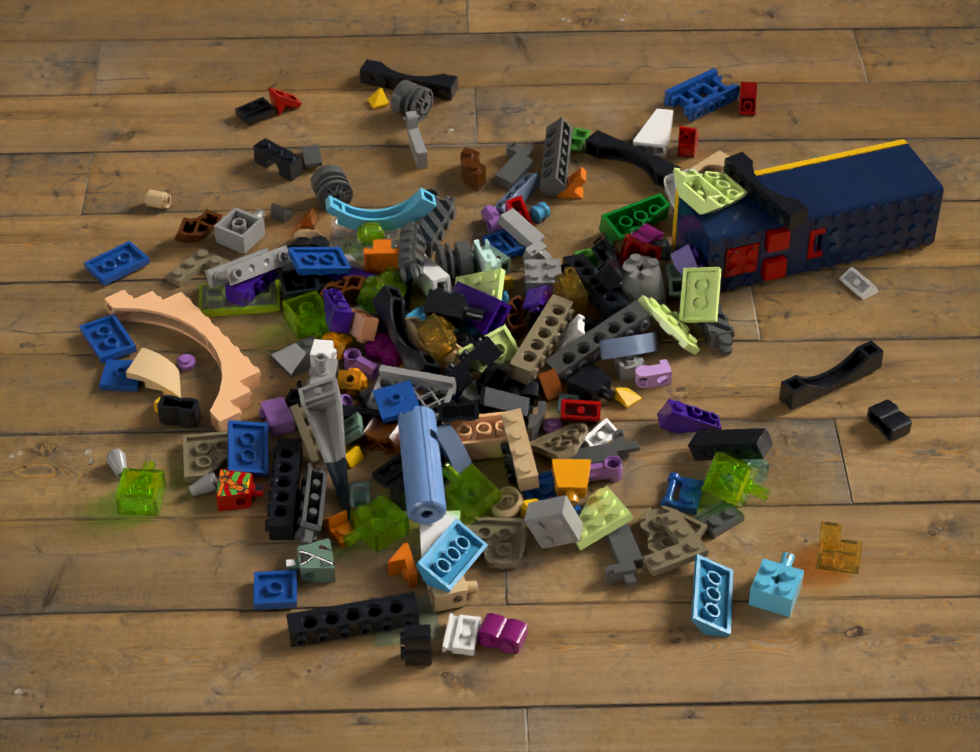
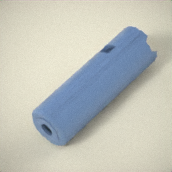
M415 406L413 411L405 414L401 412L398 415L406 510L408 518L413 522L431 524L439 521L446 515L436 415L428 407Z

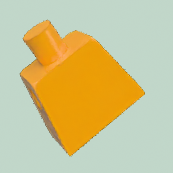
M552 459V476L557 497L566 495L572 506L578 505V498L586 497L591 459Z

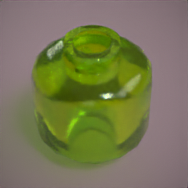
M364 222L357 229V238L363 245H373V240H381L385 236V231L379 223Z

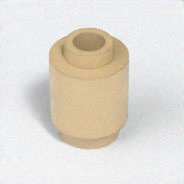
M149 190L144 195V202L147 207L169 208L171 195L167 194V192Z

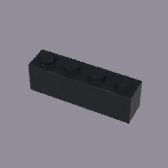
M767 428L698 430L689 442L688 447L695 461L764 459L773 442Z

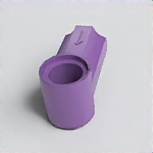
M491 205L485 206L481 210V216L487 224L488 233L491 234L504 229L497 223L500 214L496 208Z
M349 348L344 352L345 370H348V368H358L370 380H374L378 376L380 366L362 357L358 349Z
M609 456L604 462L591 464L589 482L603 479L609 482L620 481L622 479L621 458Z

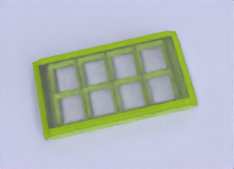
M279 280L272 282L245 307L226 300L225 285L227 283L214 288H210L209 283L199 285V308L205 317L275 313L281 311Z

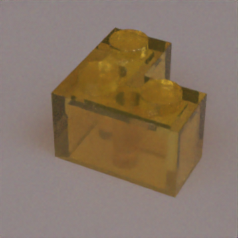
M433 313L415 326L432 357L441 361L458 349L455 343L457 337L453 332L455 328L450 321H446L442 316L439 317Z
M821 521L816 569L858 574L862 542L841 539L842 524Z

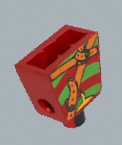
M220 469L216 496L218 511L250 508L253 496L264 497V484H254L251 473Z

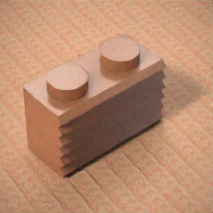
M351 308L353 316L348 336L357 338L356 341L361 343L374 341L375 333H377L376 329H378L376 326H378L379 320L361 309Z

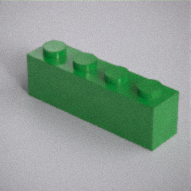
M661 193L603 214L599 230L601 233H605L611 241H621L625 238L626 234L633 233L645 224L652 225L667 219L670 204Z

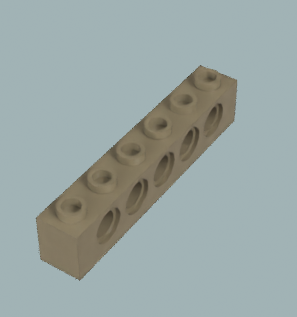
M555 294L551 296L509 363V368L513 369L509 378L529 385L532 379H536L539 367H543L545 364L546 355L551 354L553 344H557L559 341L560 332L565 331L568 324L567 321H571L575 312V310H572L573 301Z

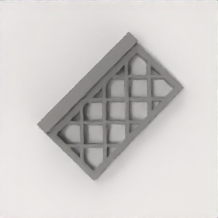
M386 365L380 366L379 377L373 389H380L382 383L394 385L410 380L418 403L430 409L442 403L450 402L452 396H455L457 391L454 377ZM423 390L429 393L419 396L417 392ZM372 391L367 407L378 410ZM440 393L445 394L446 397L438 400L436 395ZM431 397L435 400V402L429 405L423 402Z

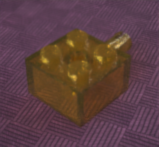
M566 267L564 274L555 275V283L552 285L553 292L557 296L574 302L572 310H575L573 317L580 314L587 318L588 294L575 268Z

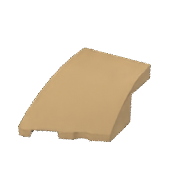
M141 348L126 371L127 378L143 381L146 388L163 391V395H173L181 398L179 369L162 355L149 349Z

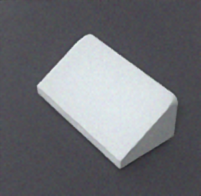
M850 267L839 278L843 284L863 300L879 292L873 283L853 267Z
M605 418L587 434L581 447L607 444L612 439V432L617 429Z

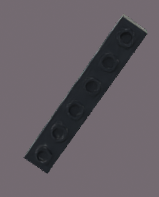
M583 253L563 257V264H561L562 274L589 301L593 308L600 313L602 318L606 320L630 304L617 289L613 288L609 291L595 276L594 269L596 267Z
M278 439L277 447H273V458L276 460L272 461V473L274 475H270V487H272V490L268 492V500L271 504H267V517L269 519L265 520V532H269L270 540H295L303 458L302 439Z
M414 592L286 614L291 648L404 628V625H420L419 610Z

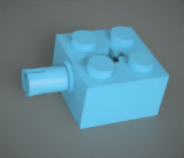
M784 552L779 563L763 558L750 589V606L790 617L802 588L804 570L792 567L795 561V556L792 553L786 559L788 552Z

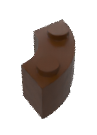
M465 147L460 156L461 176L469 188L478 192L486 183V166L480 163V152Z
M206 209L197 218L183 217L174 240L192 243L207 238L214 232V225L221 220L223 215Z
M344 276L342 280L331 281L323 289L330 290L333 288L339 290L348 305L360 304L365 292V276ZM322 289L319 299V310L325 311Z
M520 295L513 297L508 302V305L512 306L503 323L515 341L520 338L526 327L524 317L529 311L523 309L524 300Z
M374 416L363 423L362 432L364 435L355 440L358 444L370 451L375 449L384 451L385 455L401 453L398 423H383Z

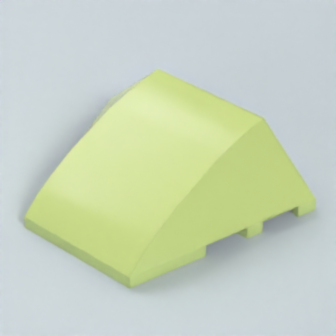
M674 168L673 170L678 196L700 215L713 213L731 206L744 198L748 193L726 173L705 171V174H698L695 170L691 169L689 172H682L680 168Z

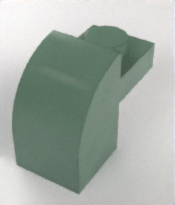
M666 264L665 286L667 299H681L683 275L676 270L674 264Z

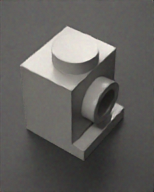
M638 355L617 357L614 361V369L620 381L635 378L636 368L645 365L643 358H639Z

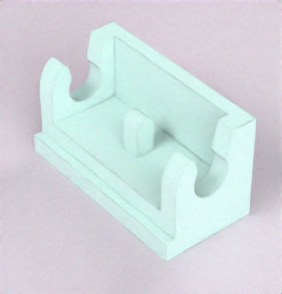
M478 239L474 240V257L481 270L484 272L502 268L500 259H496L490 249L488 239H485L483 247H480Z

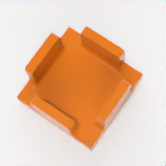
M390 239L373 240L372 249L364 248V271L378 275L379 281H394L396 270L399 269V247L396 249L391 248L392 243Z

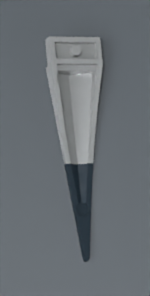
M332 377L298 388L301 405L305 410L307 420L313 431L343 511H347L348 521H350L342 398L336 377Z

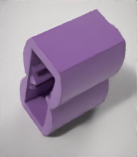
M282 396L260 402V409H258L260 420H264L263 423H268V432H270L272 437L295 431L294 419Z

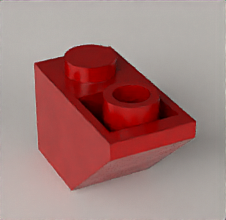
M741 81L739 115H756L758 82Z
M679 127L677 155L694 158L699 140L697 128Z

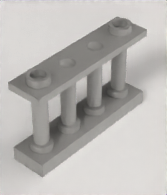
M284 245L268 251V248H264L205 270L210 288L227 282L230 285H234L292 263L287 254V246Z

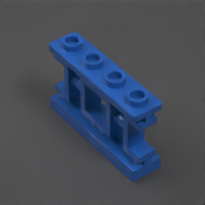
M712 68L665 90L664 104L668 107L682 106L684 108V115L688 116V120L692 122L738 100L740 86L734 84L724 85L722 83V76H718V70ZM702 93H704V94H706L707 96L704 97V98H702V97L699 96V95L702 94Z

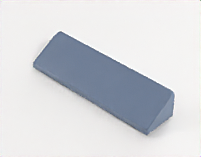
M525 174L493 207L501 215L505 213V201L521 195L525 202L540 187L541 178L539 174Z

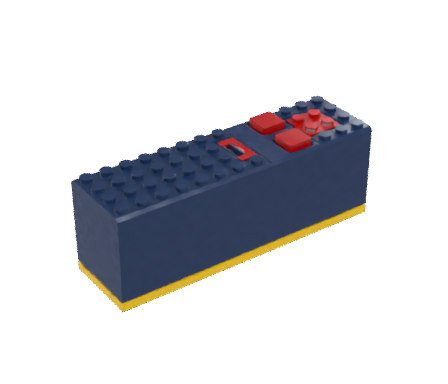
M904 139L754 171L761 183L770 190L798 199L809 209L807 224L792 230H788L780 224L778 220L749 195L724 209L700 215L678 196L677 188L675 193L672 246L676 251L687 244L698 247L702 254L701 260L706 267L721 268L720 291L727 289L734 290L736 287L744 285L751 286L753 283L774 280L810 270L817 271L823 267L831 268L837 264H848L854 260H865L868 257L882 256L889 252L897 253L902 249H914L916 246L930 245L935 240L944 188Z

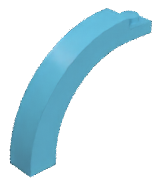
M421 187L404 202L384 209L356 208L330 195L325 200L326 211L332 216L337 217V224L365 232H384L400 229L407 225L408 222H417L436 207L435 195Z

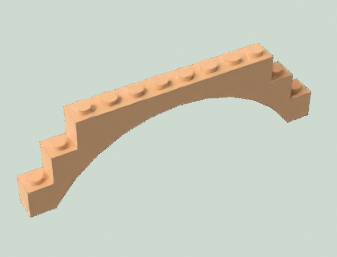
M122 290L104 298L107 313L109 315L115 314L120 322H141L163 326L185 334L207 349L218 363L222 374L219 394L210 409L211 425L217 432L227 431L228 420L241 421V410L251 406V390L261 386V372L258 367H254L251 364L249 358L245 357L237 346L230 342L227 336L221 333L217 326L215 327L211 323L209 317H205L202 314L200 308L196 307L189 297L179 292L166 299H162L151 291L134 299L132 295Z

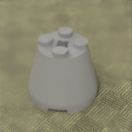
M632 254L622 266L624 280L617 290L630 304L635 300L638 302V299L644 295L649 299L652 297L659 305L664 304L666 306L667 294L659 261L656 258Z

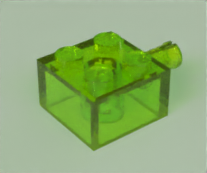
M386 267L383 274L372 275L366 278L357 302L366 311H369L370 314L377 312L372 300L383 285L398 288L404 297L407 286L402 281L399 271L394 267Z
M317 291L282 301L284 320L298 340L314 335L318 340L323 338L325 331L329 329L326 325L324 301Z
M716 452L701 490L736 506H745L749 494L763 501H766L769 497L765 494H770L769 488L755 483L759 467L725 452Z
M145 460L142 464V469L123 468L115 496L118 514L159 516L166 490L164 470L155 469L156 465L151 460H149L148 466V460Z
M449 463L444 465L446 468L442 466V474L450 481L444 488L445 499L456 510H460V514L469 523H473L476 518L482 517L502 498L500 490L472 463L460 474Z
M381 494L350 512L351 526L354 530L343 535V540L346 545L348 544V547L363 540L377 553L409 534V518L385 494Z

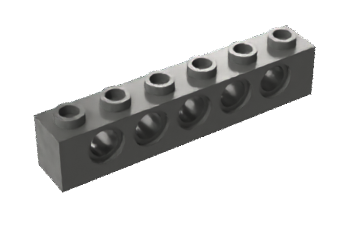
M563 117L546 128L540 190L550 199L567 189L573 128Z
M635 300L547 358L545 361L546 369L555 368L561 385L564 384L589 362L594 364L602 359L600 340L633 336L645 331L651 326L650 313Z

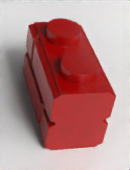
M561 400L560 421L600 422L601 401Z

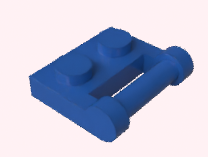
M505 229L482 237L484 245L485 239H488L490 246L501 251L509 258L517 255L522 257L526 250V247L520 245Z
M673 472L670 473L667 479L666 494L662 498L661 506L697 515L704 481L680 477L679 474ZM676 486L682 487L678 501L673 500Z

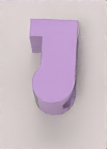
M667 359L659 360L657 365L638 366L635 370V384L638 387L651 388L671 384L672 370Z

